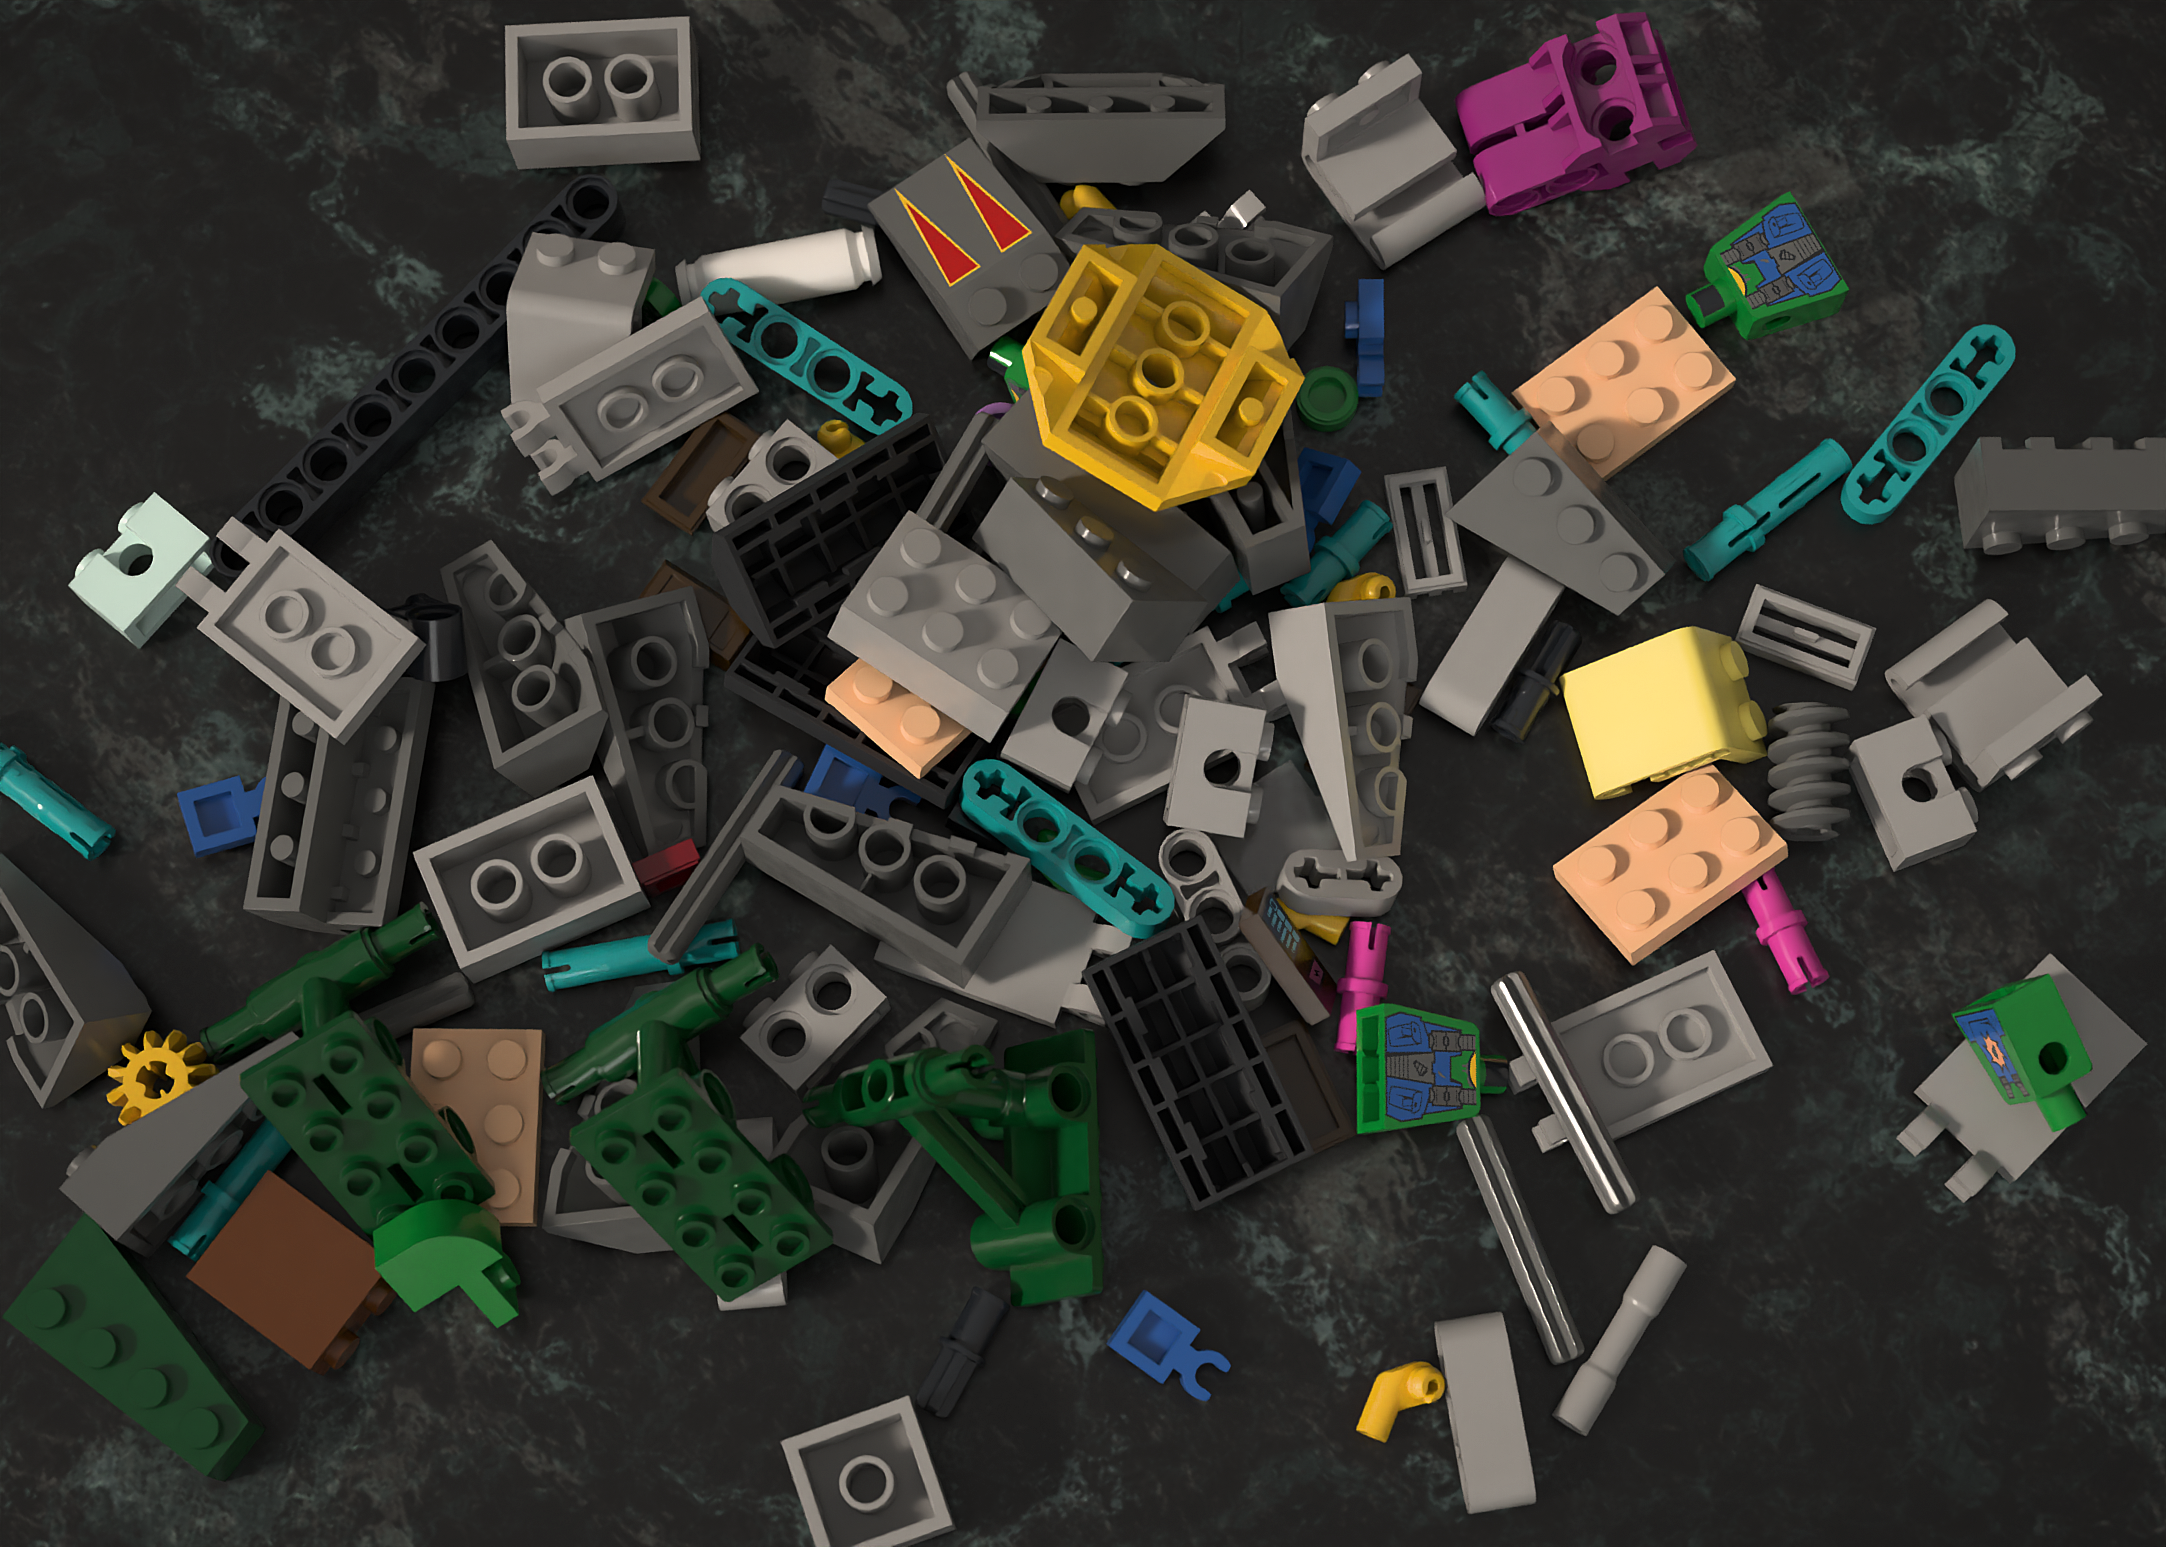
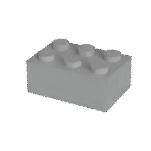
M689 16L505 26L506 141L518 169L701 160L698 46Z
M908 510L842 604L827 637L990 743L1054 648L1063 631L1004 571Z
M593 775L412 852L458 965L473 984L542 955L543 951H551L651 907L633 868V862L605 796Z

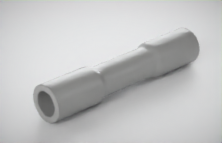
M1652 1246L1626 1289L1623 1302L1589 1360L1579 1368L1554 1410L1552 1416L1575 1432L1587 1436L1615 1389L1617 1377L1650 1321L1660 1313L1685 1271L1687 1265L1681 1259L1658 1246Z

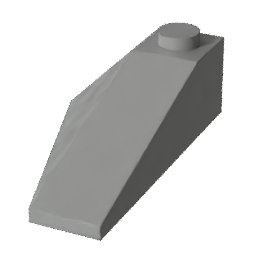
M1400 597L1326 602L1268 613L1276 677L1347 862L1400 855L1407 780L1402 771L1399 770L1401 740L1411 738L1413 722L1412 717L1404 714L1407 682L1416 681L1418 669V653L1411 598Z

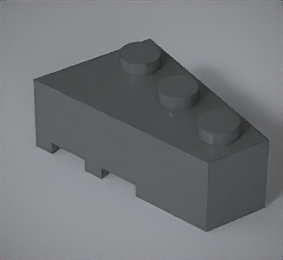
M1290 407L1257 471L1246 486L1199 499L1225 547L1231 551L1235 564L1252 595L1311 572Z
M1548 421L1534 432L1444 514V516L1616 615L1621 614L1661 579L1677 561L1551 421Z
M1042 476L1040 479L1011 477L972 537L1092 662H1169L1209 603L1203 596L1075 499L1074 494L1066 485L1049 476Z

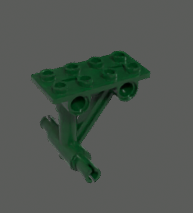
M423 902L416 904L413 909L377 930L371 927H361L323 950L305 954L297 961L294 967L252 990L250 996L246 998V1006L210 1027L207 1026L199 1031L200 1040L209 1057L217 1052L218 1054L213 1057V1060L217 1065L222 1066L229 1059L264 1039L272 1042L290 1032L295 1033L302 1029L303 1037L241 1072L239 1075L240 1087L373 1243L374 1230L416 1205L438 1199H457L479 1205L493 1197L496 1193L494 1181L478 1163L474 1142L459 1115L448 1105L436 1111L406 1075L402 1053L393 1035L384 1023L375 1016L363 1022L349 1005L350 1000L392 977V972L396 971L395 963L429 943L443 938L441 927L432 911L425 915L429 910L428 906Z
M760 943L750 946L749 950L715 970L708 967L704 969L700 967L660 991H651L643 994L636 1000L632 1008L591 1031L589 1037L586 1038L585 1047L553 1066L544 1068L540 1073L541 1082L548 1096L553 1098L560 1092V1095L555 1097V1103L559 1106H564L571 1099L603 1080L611 1083L614 1081L620 1082L638 1071V1085L635 1087L634 1092L570 1130V1143L724 1302H732L833 1244V1231L814 1211L812 1189L800 1166L785 1153L768 1161L737 1128L735 1106L724 1084L710 1070L704 1069L699 1071L687 1044L688 1041L728 1019L730 1013L733 1012L734 1003L764 985L779 979V971L771 954L767 951L760 957V954L765 952L764 946Z
M1080 1028L1008 1047L1004 1052V1069L992 1068L986 1072L977 1073L979 1068L995 1065L991 1052L978 1044L969 1045L961 1050L950 1053L938 1047H931L885 1060L876 1059L870 1064L848 1069L839 1075L836 1083L813 1087L805 1093L802 1103L809 1104L819 1101L818 1106L802 1109L806 1121L812 1127L823 1129L834 1124L846 1122L859 1128L897 1119L985 1211V1213L976 1218L971 1228L970 1242L972 1251L976 1259L984 1267L992 1270L1010 1271L1011 1304L1013 1306L1029 1307L1100 1294L1102 1292L1104 1256L1102 1253V1190L1100 1187L1098 1144L1100 1126L1097 1114L1096 1084L1098 1061L1095 1054V1033L1093 1030ZM954 1117L969 1118L973 1129L981 1137L1004 1141V1169Z

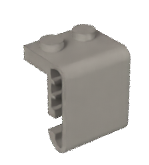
M1406 54L1392 64L1389 61H1382L1374 65L1362 75L1358 82L1359 85L1339 96L1337 93H1331L1321 98L1310 108L1304 123L1302 159L1306 168L1367 253L1382 270L1390 267L1486 206V196L1477 177L1472 172L1463 178L1451 161L1456 158L1457 150L1419 100L1422 71L1409 54Z
M532 232L507 299L506 314L511 404L525 400L536 403L541 402L536 388L642 329V305L655 272V249L635 247L620 242L607 243L571 238L563 234Z
M1991 599L1984 600L1885 671V678L1889 686L1913 717L1925 714L1932 730H1941L1951 750L1953 767L1976 792L1983 791L2005 774H2007L2011 781L2016 779L2043 758L2038 750L2057 737L2064 744L2094 721L2088 711L2102 696L2101 692L2087 675L2070 687H2067L2027 637L2016 644L2000 625L2009 614Z

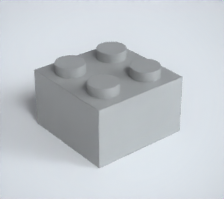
M909 1395L781 1441L816 1547H908L956 1529L916 1408Z

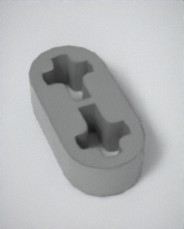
M1301 849L1292 853L1286 860L1277 881V892L1283 903L1297 913L1377 917L1388 912L1394 904L1402 887L1403 876L1400 868L1389 857L1347 862L1343 850ZM1299 875L1309 876L1311 884L1318 886V888H1309L1306 879L1299 877ZM1361 878H1370L1373 887L1379 888L1380 891H1372L1369 883L1361 880Z

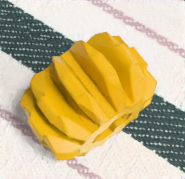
M151 1030L146 1031L144 1034V1051L141 1052L129 1043L122 1045L121 1051L130 1062L126 1068L118 1065L109 1067L108 1075L123 1083V1085L112 1089L107 1094L109 1103L114 1106L124 1107L118 1118L122 1125L128 1126L220 1073L215 1065L203 1064L207 1057V1052L200 1042L187 1046L186 1035L177 1030H173L163 1042L160 1035ZM167 1074L175 1080L174 1086L169 1093L161 1089L160 1096L153 1091V1085L157 1078L166 1081Z

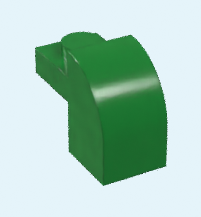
M457 1199L428 1201L406 1210L373 1231L375 1269L414 1312L459 1285L496 1328L519 1315L516 1286L520 1284V1277L513 1262L502 1251L499 1220L483 1207Z

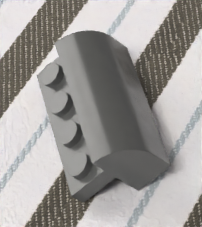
M400 677L345 745L336 740L280 695L243 906L244 910L282 925L338 935H349L353 930L361 927H371L377 930L397 918L436 686L434 683L416 680L413 677Z

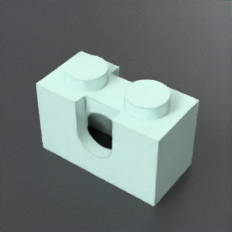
M155 492L145 503L135 504L124 514L118 525V530L122 535L106 552L102 549H95L87 554L79 563L75 572V578L68 585L86 605L139 649L188 597L175 584L190 566L194 567L205 577L214 568L210 557L212 540ZM142 555H153L152 564L146 572L137 576L128 575L129 567L136 558Z

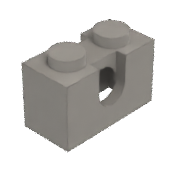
M1059 638L1001 752L1000 760L1067 794L1075 779L1087 785L1104 750L1093 745L1103 724L1106 723L1116 728L1133 695L1122 689L1129 672L1109 662H1092L1077 646ZM1061 705H1075L1086 712L1088 726L1082 733L1069 736L1059 731L1052 720L1053 711Z
M1185 694L1163 820L1167 825L1244 838L1246 823L1257 824L1262 803L1263 787L1252 785L1256 760L1268 761L1274 735V723L1264 722L1265 709L1261 706ZM1217 750H1231L1238 760L1236 775L1224 784L1210 782L1204 775V763L1207 757Z
M1925 714L1856 739L1843 755V758L1850 761L1849 772L1893 872L1962 847L1977 832L1974 825L1978 822L1975 802L1965 787L1954 789L1945 766L1952 764L1949 744L1941 730H1932ZM1912 777L1922 780L1930 789L1931 800L1917 802L1910 799L1903 790L1902 781Z

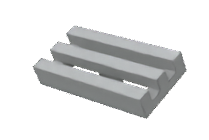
M1446 466L1385 475L1383 486L1390 522L1393 523L1392 536L1403 597L1417 599V595L1427 593L1431 597L1441 595L1442 591L1453 590L1454 593L1466 591L1468 584L1457 524L1455 521L1444 516L1453 507ZM1434 483L1450 570L1449 575L1439 576L1423 489L1424 484ZM1409 487L1425 573V578L1416 579L1400 494V488Z
M1756 584L1734 641L1739 644L1743 651L1852 691L1859 678L1876 628ZM1761 607H1766L1857 641L1855 649L1823 638L1805 629L1759 614ZM1753 629L1759 630L1845 662L1849 666L1848 668L1757 635L1752 633Z

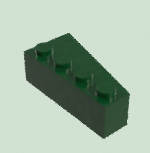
M84 1213L2 1317L203 1475L225 1482L267 1428L219 1365L210 1358L184 1319L175 1312L155 1286L156 1283L141 1263L136 1261L125 1245L116 1241L90 1216Z

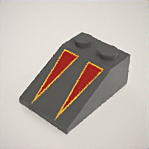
M970 137L867 205L970 360H973L994 346L1001 337L1009 336L1042 314L1070 268L1069 263L1047 230Z

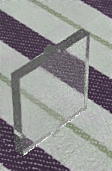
M1291 760L1252 784L1263 787L1262 803L1257 824L1246 823L1244 838L1205 832L1221 856L1226 871H1231L1247 896L1265 886L1269 888L1273 895H1276L1278 893L1277 881L1288 857L1298 850H1342L1331 818L1324 810L1325 803L1323 798L1314 795Z

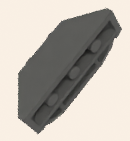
M1039 74L1009 80L1000 86L989 84L978 87L976 131L1040 183H1059L1065 186H1077L1091 182H1119L1124 185L1134 186L1145 182H1164L1225 130L1224 84L1214 82L1203 84L1193 78L1172 74Z

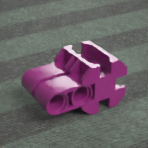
M1645 12L1616 13L1596 21L1595 23L1600 33L1573 43L1567 34L1549 40L1528 59L1529 63L1475 84L1456 96L1454 99L1470 153L1476 155L1473 162L1479 182L1486 196L1485 200L1489 214L1493 216L1512 215L1578 189L1581 191L1612 189L1630 182L1627 171L1652 161L1661 170L1680 162L1698 146L1662 36L1657 29H1652L1650 18ZM1611 64L1617 66L1614 76L1608 82L1594 85L1597 81L1596 72L1600 68ZM1624 120H1633V123L1629 126L1631 130L1629 136L1619 141L1610 140L1611 131L1618 123Z

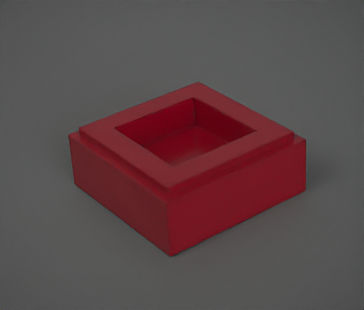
M692 838L636 861L632 865L647 896L654 898L686 884L702 859Z

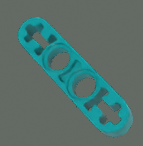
M719 278L710 282L702 290L700 296L703 297L713 315L716 314V308L709 303L711 297L715 293L726 296L731 289L741 294L737 301L738 306L754 316L757 304L768 309L769 312L755 324L749 343L744 342L738 337V334L746 326L736 319L728 317L720 326L732 344L869 432L881 435L912 416V400L909 393L899 383L747 285L732 278ZM775 322L789 324L795 329L798 336V344L795 351L784 359L770 357L764 351L761 343L764 330ZM828 356L842 358L850 368L851 378L848 385L836 393L823 391L817 386L814 379V370L817 363ZM862 372H866L875 379L866 389L876 396L883 398L889 390L899 396L896 407L903 413L897 423L887 419L881 426L874 424L870 420L874 410L860 399H858L855 411L843 405V401L849 398L857 389Z
M1983 324L1973 327L1965 333L1857 463L1841 489V503L1844 511L1851 519L1862 524H1876L1887 519L2004 379L2015 360L2016 351L2012 338L2005 330L1995 325ZM1986 345L1992 347L1996 351L1993 362L1988 361L1985 363L1973 381H1971L1963 373L1974 359L1976 350L1981 351ZM1941 387L1956 390L1964 402L1963 411L1953 416L1937 412L1930 401L1931 392ZM1905 432L1919 436L1925 444L1926 456L1915 462L1899 458L1892 446L1893 438ZM1885 467L1893 476L1884 486L1880 494L1881 500L1874 499L1869 505L1862 502L1859 497L1863 488L1859 484L1865 487L1870 486Z
M985 759L977 761L968 768L960 787L959 803L962 811L972 821L1018 855L1030 858L1031 864L1123 933L1133 938L1147 939L1165 929L1174 909L1175 897L1171 887L1164 879L1008 764L1000 760ZM992 784H995L1001 788L999 797L992 795L987 800H984L978 796L980 787L987 789ZM1021 801L1022 804L1017 809L1013 821H1009L1006 818L1008 809L1013 811L1016 802ZM1043 817L1055 825L1058 836L1049 842H1036L1025 833L1023 823L1029 818ZM1095 855L1107 864L1109 875L1098 881L1088 880L1077 872L1074 861L1080 856ZM1119 876L1124 877L1127 880L1124 889L1120 887L1116 897L1110 896L1109 894L1114 890ZM1145 897L1152 899L1155 902L1152 911L1148 909L1139 915L1132 910L1134 901L1141 902Z

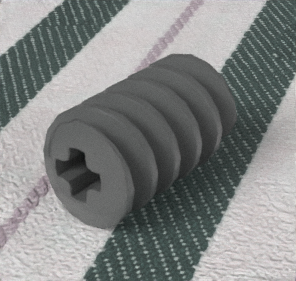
M1819 702L1778 705L1772 708V713L1776 714V716L1769 720L1767 732L1772 738L1777 739L1768 748V758L1777 764L1769 770L1768 783L1778 789L1769 795L1768 807L1772 812L1779 815L1770 819L1768 824L1783 840L1813 842L1837 838L1840 834L1832 830V824L1850 819L1851 811L1833 806L1832 799L1848 795L1851 789L1848 784L1833 781L1832 774L1848 770L1850 768V761L1833 756L1832 749L1848 745L1850 743V736L1845 733L1832 731L1831 724L1848 720L1850 718V711Z

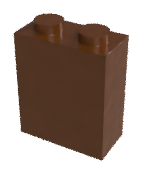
M269 1169L186 1275L187 1278L309 1370L322 1376L325 1375L330 1367L337 1370L347 1362L360 1342V1337L356 1333L371 1313L375 1316L382 1314L397 1296V1292L375 1269L374 1246Z

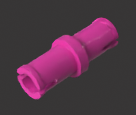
M1773 867L1758 878L1763 890L1756 879L1744 887L1742 892L1759 925L1755 933L1761 945H1769L1789 985L1788 989L1794 995L1807 991L1805 984L1808 983V980L1811 987L1814 988L1829 978V974L1823 968L1804 930L1808 924L1802 910H1794L1775 872V867Z
M1350 922L1349 930H1351L1345 978H1338L1336 990L1337 993L1342 995L1337 1039L1333 1049L1336 1052L1348 1054L1349 1051H1353V1055H1357L1356 1010L1379 1005L1380 1000L1387 999L1389 985L1382 982L1388 936L1391 933V927L1383 924H1376V928L1371 927L1372 922Z

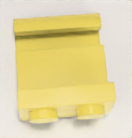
M1684 627L1559 677L1594 799L1603 800L1626 795L1633 792L1630 785L1648 777L1653 782H1661L1719 759L1746 764L1768 756L1762 738L1767 735V724L1758 704L1750 700L1744 677H1747L1749 674L1748 663L1743 650L1737 642L1732 641L1729 636L1699 627Z

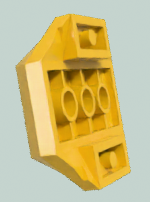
M1084 244L1022 350L1042 444L1154 512L1246 486L1257 471L1305 379L1295 359H1289L1282 337L1266 309L1158 244H1127L1106 248L1105 244ZM1146 378L1154 381L1159 387L1150 384Z

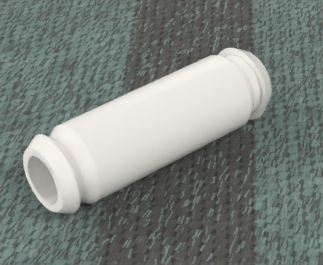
M861 225L862 231L856 233L843 228L702 255L694 264L688 265L684 259L675 267L682 306L700 297L702 290L710 282L719 278H732L740 281L776 305L856 290L864 281L872 280L874 286L882 279V273L873 229ZM733 289L726 296L715 293L709 302L716 308L714 317L744 311L737 304L741 294ZM757 304V305H756V308H762V307H763V306L760 305V304Z

